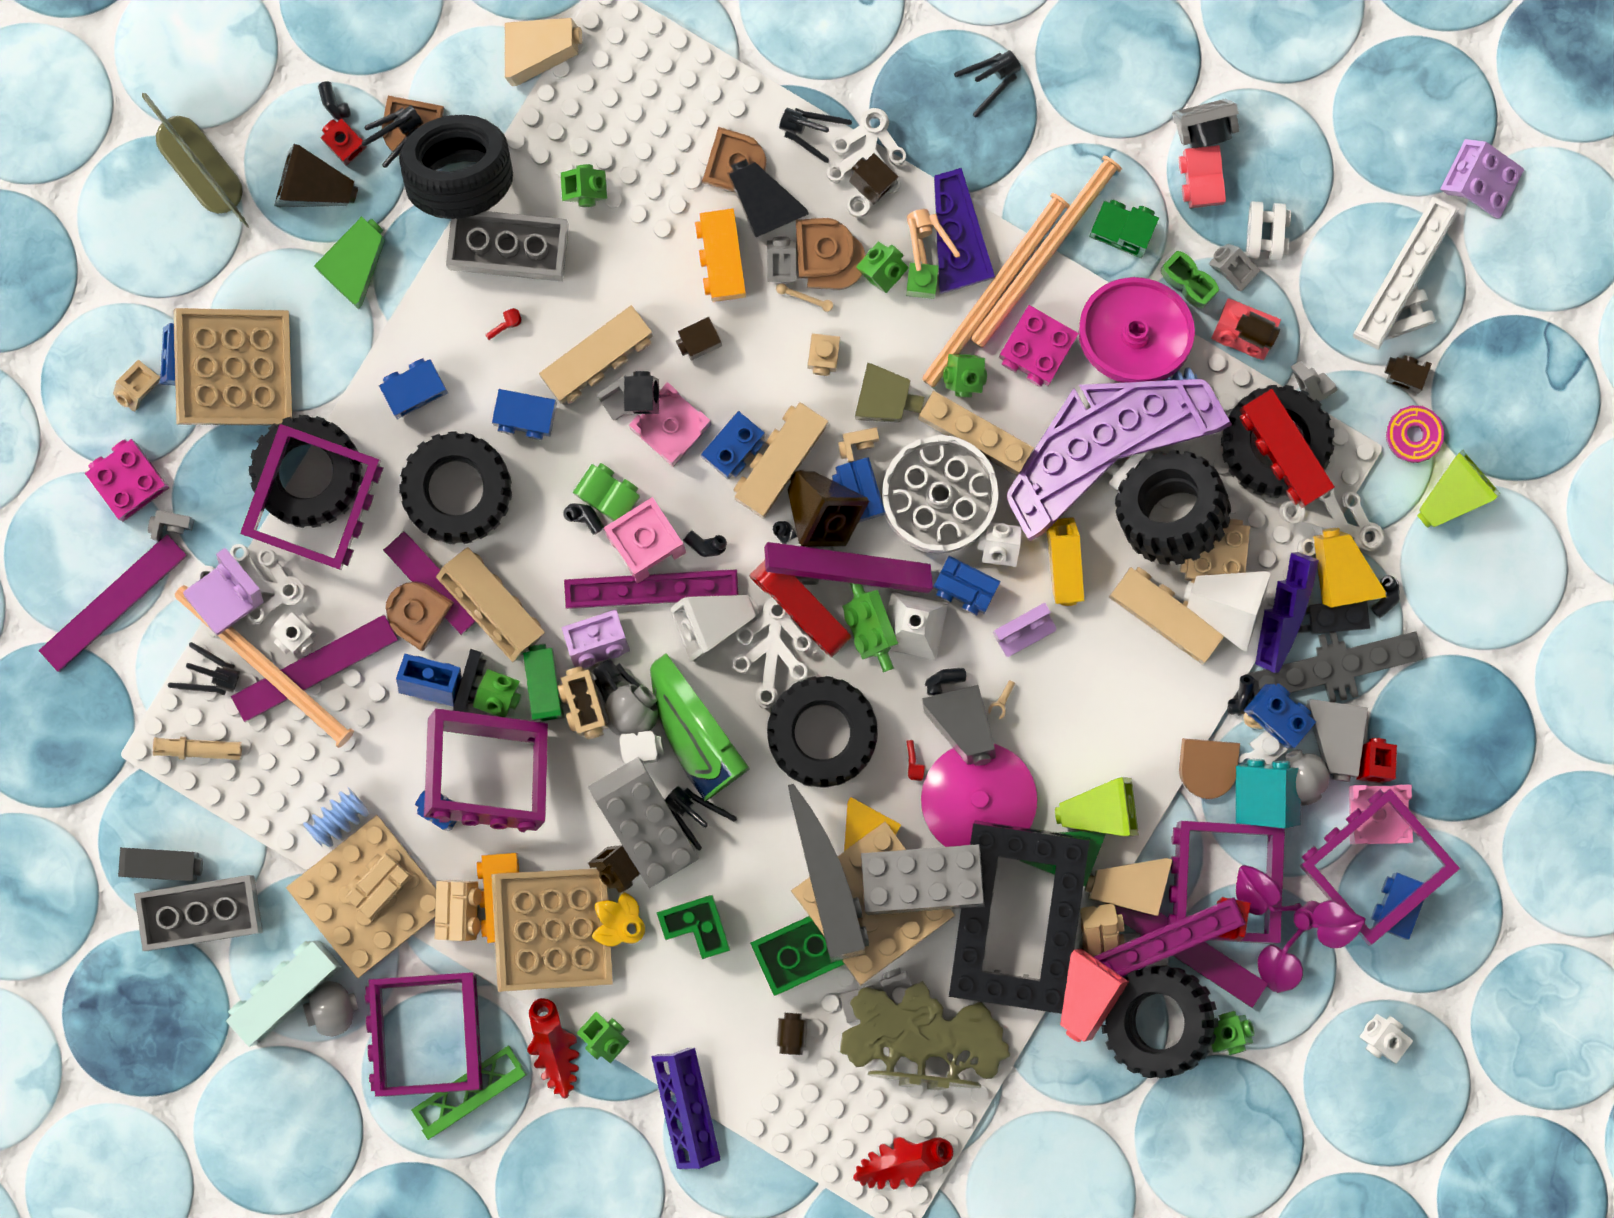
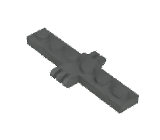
M1336 632L1329 633L1332 643L1329 645L1327 644L1325 634L1318 635L1321 647L1316 648V657L1284 664L1279 673H1273L1267 669L1249 673L1248 675L1254 678L1253 697L1258 694L1265 684H1280L1290 693L1325 684L1328 700L1334 703L1336 702L1335 690H1338L1341 701L1347 700L1345 690L1347 687L1350 689L1352 698L1358 697L1354 677L1423 660L1417 632L1346 649L1344 641H1338Z

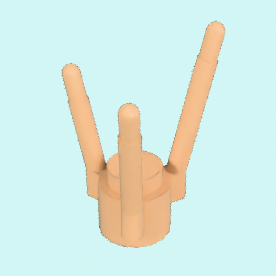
M920 209L907 215L917 271L922 269L921 262L922 264H928L923 238L933 233V227H935L956 258L960 257V253L940 225L937 214L930 215L928 209Z

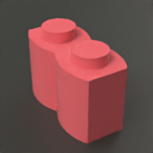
M1220 146L1185 149L1183 156H1179V170L1181 174L1185 173L1186 184L1182 185L1183 201L1188 202L1189 208L1224 205L1226 196Z

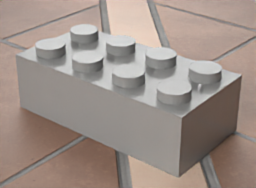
M490 211L466 218L451 219L446 266L449 270L563 282L569 230L567 219Z
M639 757L588 786L597 805L649 889L699 859Z
M979 844L861 853L865 913L867 915L985 907Z
M254 875L134 893L143 951L263 933Z

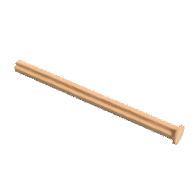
M1105 155L1102 157L1104 162L972 335L971 340L980 347L986 345L1114 173L1122 170L1120 165Z
M1054 193L1050 195L1052 200L923 375L922 380L931 387L937 385L943 376L945 367L948 366V354H959L1062 211L1070 207L1063 198Z
M185 585L181 586L175 593L176 599L209 627L184 597L183 592L188 587ZM232 626L218 635L336 741V747H342L354 733L353 729L347 730Z

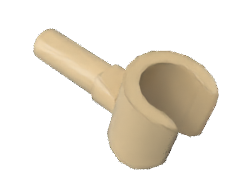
M1008 681L998 701L993 702L989 706V714L994 706H1000L1003 712L999 719L1004 717L1006 712L1005 704L1015 686L1013 681Z

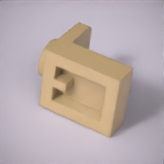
M812 333L807 369H813V374L830 376V372H836L840 337Z
M137 360L116 381L113 395L122 406L129 407L135 412L139 408L140 401L159 383L160 376L140 360Z
M877 427L843 434V441L838 442L841 459L847 458L848 463L854 462L851 447L857 446V450L873 448L874 442H879Z

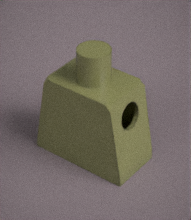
M867 363L855 419L901 422L904 410L921 413L925 397L908 393L911 380L872 363Z

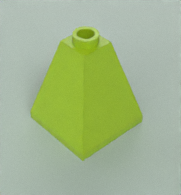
M1461 450L1420 507V513L1417 516L1427 528L1431 525L1436 527L1494 501L1500 492L1465 451Z
M1116 778L1059 803V807H1055L1057 824H1062V827L1120 836L1139 835L1132 778Z

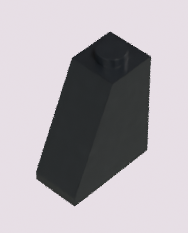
M747 159L732 164V171L727 172L755 237H759L809 214L808 210L756 162L748 163Z

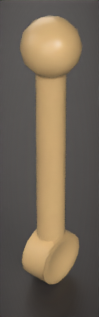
M784 283L776 286L777 293H786L821 306L825 312H829L833 308V303L830 300L821 301L787 288Z

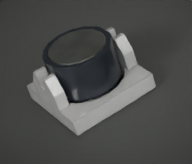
M1227 99L1172 113L1181 144H1190L1191 148L1225 142L1232 139L1231 132H1239L1236 115L1239 114L1237 104Z

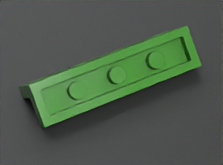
M509 1045L482 1062V1073L490 1075L488 1087L482 1091H465L464 1101L458 1107L446 1104L448 1092L435 1093L411 1109L422 1126V1132L427 1140L528 1075ZM505 1054L508 1055L516 1067L506 1075L494 1072L497 1060ZM492 1064L491 1071L483 1070ZM467 1073L452 1083L466 1081ZM493 1076L501 1077L500 1079L492 1083ZM469 1092L477 1093L468 1099ZM443 1096L442 1103L434 1102ZM428 1105L441 1107L439 1119L428 1125L420 1111ZM445 1108L453 1109L444 1115Z

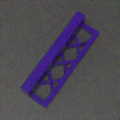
M686 1048L672 1054H656L651 1056L677 1169H700L720 1161V1154L695 1048ZM663 1062H668L670 1075L665 1072ZM671 1091L675 1094L676 1104L671 1098ZM677 1119L682 1123L683 1131L678 1128ZM684 1147L688 1151L690 1161L685 1159Z

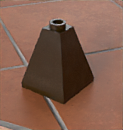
M293 144L287 154L274 206H347L349 202L354 204L358 187L354 186L355 181L300 145Z
M796 471L791 476V483L787 490L799 544L803 547L846 546L870 501L867 497L815 471Z

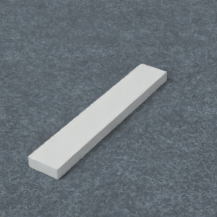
M1432 197L1354 331L1353 338L1375 349H1380L1457 216L1459 208Z

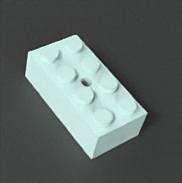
M320 941L303 942L293 952L296 955L295 958L290 962H281L271 972L274 975L272 979L259 982L250 991L252 997L249 1000H240L228 1011L231 1016L226 1022L248 1047L258 1045L308 999V994H311L318 985L328 981L343 967Z

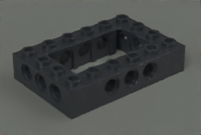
M974 821L970 845L979 844L985 907L961 908L949 997L1062 1014L1070 956L1075 948L1090 837ZM998 857L1056 865L1040 979L1029 978L1028 974H1023V977L1000 973L1001 970H994V972L982 971L990 924L991 904L994 896V882L998 868Z

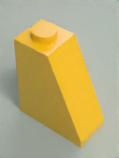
M1074 517L1059 518L1046 531L1052 591L1055 604L1073 606L1078 602L1084 601L1080 535Z
M1328 528L1322 530V535L1313 536L1316 559L1319 560L1317 568L1322 604L1329 607H1337L1386 597V591L1350 534L1340 531V528Z
M850 797L847 802L844 851L883 822L888 824L895 835L901 824Z

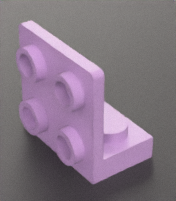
M1465 139L1440 190L1447 195L1465 197L1494 218H1500L1524 168L1485 141Z
M226 548L216 554L219 563L216 569L183 592L184 597L215 635L221 634L264 603L259 587Z

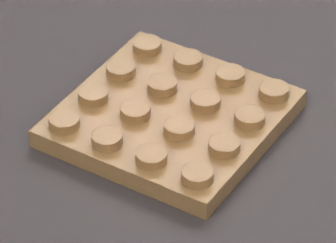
M175 308L173 310L176 425L271 426L274 423L276 425L282 423L284 418L292 417L289 311Z
M378 815L373 817L286 887L357 978L364 975L435 918V886ZM387 853L412 876V879L374 920H370L345 897L350 892L346 887L357 875L362 879L369 871L366 865L375 855L379 854L382 857Z
M883 822L838 856L851 890L852 898H859L862 910V917L858 918L859 926L866 927L869 938V946L865 947L864 955L842 960L860 986L955 916L951 909L867 915L865 913L861 853L906 850L886 822ZM809 877L792 889L791 892L824 935Z
M597 869L491 874L498 992L613 985L611 947L604 946L592 938L595 930L603 925L596 914L595 904L608 900L607 886L601 881Z

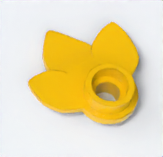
M623 892L617 903L606 900L595 904L596 914L603 924L592 934V938L596 942L604 946L614 947L621 942L633 944L643 938L645 924L639 917V905L631 895ZM628 924L635 926L636 931L634 934H630L627 931Z

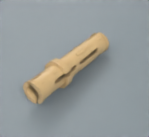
M180 736V739L154 737L153 756H175L183 760L186 757L241 760L242 742L189 740L187 737Z

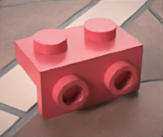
M1228 298L1211 339L1224 346H1229L1246 353L1249 356L1264 360L1269 349L1266 347L1262 349L1239 338V331L1235 330L1242 314L1248 316L1250 311L1274 322L1276 327L1279 326L1281 319Z

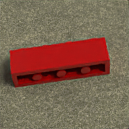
M1273 389L1265 392L1239 410L1242 414L1239 416L1241 423L1247 431L1252 430L1258 440L1255 441L1258 450L1263 456L1268 455L1273 463L1270 466L1271 470L1279 481L1282 479L1285 481L1289 488L1286 490V493L1294 505L1299 503L1300 507L1304 508L1335 488Z

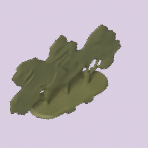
M142 93V98L162 122L156 133V145L160 153L197 200L210 212L219 214L232 210L236 217L239 218V221L249 228L245 218L236 207L240 203L243 194L242 184L238 176L197 124L190 118L183 116H172L166 119L147 93Z
M923 981L906 989L903 1000L898 1005L887 996L885 991L869 987L858 991V995L850 1001V1005L853 1008L855 1017L860 1020V1024L842 1033L840 1052L847 1055L849 1061L855 1067H863L873 1059H881L886 1064V1071H869L868 1076L899 1080V1086L913 1087L921 1085V1083H927V1089L943 1090L948 1089L949 1086L981 1088L980 1083L960 1080L958 1075L963 1070L972 1067L980 1077L992 1079L998 1073L1000 1061L1011 1055L1009 1045L1002 1040L1003 1028L997 1020L992 1018L991 1012L982 1002L962 1008L955 1018L947 1021L942 1017L943 1006L937 999L930 997V991ZM884 1047L889 1048V1057L884 1055ZM968 1050L970 1052L969 1058L965 1063L964 1061H959L957 1066L958 1056L963 1051ZM948 1052L954 1056L952 1061L947 1057ZM900 1057H906L918 1065L917 1074L894 1072V1066ZM930 1057H941L948 1063L950 1069L946 1078L925 1075L926 1061ZM975 1057L978 1058L977 1064H971Z

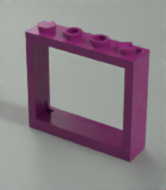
M280 424L240 534L342 570L343 565H349L354 550L350 549L353 538L358 539L363 529L364 522L360 521L363 510L369 511L374 495L370 494L373 482L378 484L384 469V467L380 466L381 460ZM290 437L368 465L335 558L257 531Z
M435 708L428 717L424 817L440 819V822H449L450 820L461 821L466 826L485 824L490 825L493 829H506L509 827L517 828L523 833L526 830L537 831L545 822L548 723ZM443 731L534 743L532 811L441 800Z
M1380 789L1368 799L1371 805L1364 811L1357 808L1346 818L1349 824L1342 830L1335 827L1324 837L1326 843L1319 849L1313 846L1302 856L1304 862L1300 865L1302 870L1328 900L1338 902L1354 912L1314 865L1388 802L1444 865L1371 929L1364 923L1359 935L1368 946L1374 944L1460 869L1391 789H1388L1385 793Z
M1179 821L1176 827H1173L1171 843L1176 845L1175 856H1171L1170 873L1174 874V885H1170L1169 902L1173 903V914L1168 916L1169 924L1186 917L1190 831L1268 836L1266 874L1277 883L1282 894L1285 828ZM1282 897L1274 906H1282ZM1268 908L1264 917V933L1246 932L1245 937L1240 942L1279 944L1281 941L1282 912H1272ZM1215 937V938H1212V939L1209 940V941L1239 942V941L1229 940V939L1220 938V937Z
M476 973L369 979V986H365V1002L370 1004L371 1015L366 1016L367 1033H372V1044L368 1045V1060L373 1062L374 1074L369 1075V1082L371 1083V1091H375V1097L483 1090ZM462 983L467 1082L387 1087L382 989Z

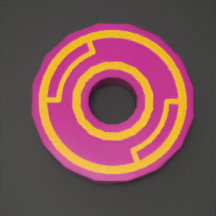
M1411 405L1400 409L1391 417L1387 426L1386 441L1389 449L1397 458L1411 463L1429 460L1439 451L1444 440V428L1440 418L1432 410L1424 406ZM1415 426L1421 429L1423 436L1420 441L1413 442L1408 438L1407 431L1410 427Z

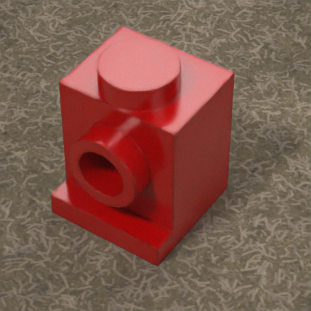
M342 118L338 122L334 119L329 121L322 129L324 134L320 138L345 166L367 148V146H362L363 140ZM339 134H345L346 138L343 142L339 143L336 141V137Z
M1370 738L1369 742L1364 743L1359 775L1356 780L1383 784L1396 779L1397 745L1387 744L1386 739Z

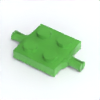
M849 583L854 597L851 602L842 607L845 621L850 626L854 636V644L857 651L860 653L862 660L872 656L878 657L883 673L894 669L888 652L898 642L878 589L865 592L863 585Z

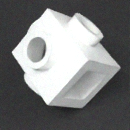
M990 522L986 533H982L979 537L978 550H983L982 562L1016 567L1022 527Z
M293 612L289 616L285 613L273 625L276 629L272 634L277 638L274 643L285 654L289 651L295 655H298L299 652L304 654L315 642L312 639L317 634L311 629L314 624L303 613L299 617ZM292 627H295L297 635L294 638H289L287 632Z
M1378 1014L1366 1024L1363 1033L1360 1035V1038L1368 1044L1365 1048L1379 1059L1381 1056H1384L1397 1064L1413 1042L1410 1037L1401 1031L1404 1026L1391 1016L1386 1020Z

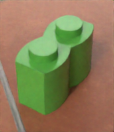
M1176 251L1160 270L1165 281L1172 287L1181 290L1184 298L1198 309H1203L1219 291L1215 280L1207 273L1198 270L1192 258L1181 251Z
M600 463L598 467L591 464L574 489L573 494L615 521L634 508L640 499V495L636 493L639 488L626 479L621 483L612 476L615 472L604 464Z

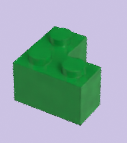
M1110 200V202L1104 201L1089 237L1142 259L1159 217L1154 216L1155 212L1144 206H1139L1138 209L1132 207L1130 212L1126 210V205L1115 200Z
M713 895L656 912L665 940L693 932L702 959L730 951Z

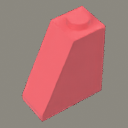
M1083 949L1073 950L1070 956L1060 1023L1062 1027L1067 1029L1066 1034L1077 1042H1085L1094 1038L1129 983L1125 978Z

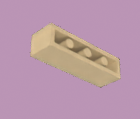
M630 305L542 370L539 375L560 404L565 401L570 404L582 395L580 390L590 384L593 387L605 378L603 373L613 367L616 370L628 361L626 356L636 350L639 353L651 344L649 339L653 337L652 331L634 307Z
M935 391L930 395L918 418L921 422L944 435L957 437L971 443L988 460L1016 476L1021 472L1034 447Z
M801 402L798 403L796 408L792 405L789 407L782 418L785 424L781 430L774 429L766 441L770 445L763 455L761 453L756 455L749 466L753 470L748 478L742 476L733 489L737 493L735 500L763 519L789 483L791 476L800 467L828 426V421Z
M469 547L446 563L437 574L436 578L512 663L522 656L524 652H527L529 647L535 645L545 632L542 630L538 620L531 617L524 610L519 599L506 590L501 579L497 575L492 574L484 565L482 558L478 554L473 553Z
M1130 567L1109 598L1203 665L1224 636L1187 608V601H1184L1182 604L1173 598L1175 593L1163 584L1158 587L1150 581L1152 576L1140 567L1134 570Z

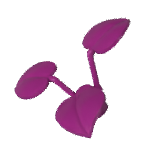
M1242 865L1238 870L1236 897L1239 901L1251 903L1249 913L1262 915L1268 908L1272 912L1295 911L1294 923L1298 930L1287 942L1283 950L1271 944L1265 947L1258 957L1260 977L1268 983L1267 987L1273 992L1280 993L1291 990L1301 982L1303 978L1302 964L1295 955L1287 952L1303 932L1317 928V937L1323 945L1330 948H1341L1355 939L1364 926L1366 918L1335 901L1328 900L1321 903L1308 901L1303 906L1300 903L1289 906H1274L1282 897L1277 883L1267 874L1254 867Z

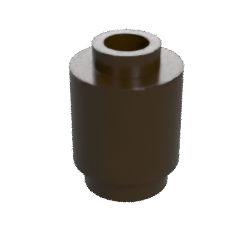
M1251 311L1248 316L1242 314L1235 330L1239 331V338L1262 349L1266 347L1270 350L1281 330L1275 326L1274 322Z
M784 1013V1018H778L777 1046H780L779 1054L803 1055V1048H806L807 1020L802 1019V1013Z

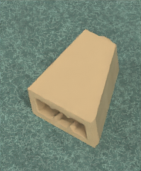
M572 18L505 23V79L511 86H518L578 55V44H582L581 27H578Z
M1164 858L1095 870L1094 876L1090 875L1085 887V891L1089 892L1088 899L1107 904L1112 903L1115 906L1158 916L1172 859Z

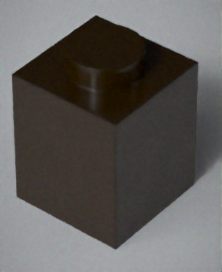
M873 153L867 160L862 157L851 169L854 173L849 182L874 205L894 186L898 176Z
M710 317L678 331L680 339L676 340V344L682 356L688 354L691 361L722 346Z

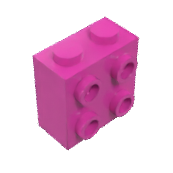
M1028 305L1002 349L999 359L1003 360L1002 365L1015 373L1017 370H1020L1027 374L1026 379L1039 387L1043 384L1049 386L1079 333Z
M124 439L117 443L111 449L113 453L106 458L101 456L88 465L90 469L85 472V475L115 516L122 522L169 489L138 444L132 439L128 442Z

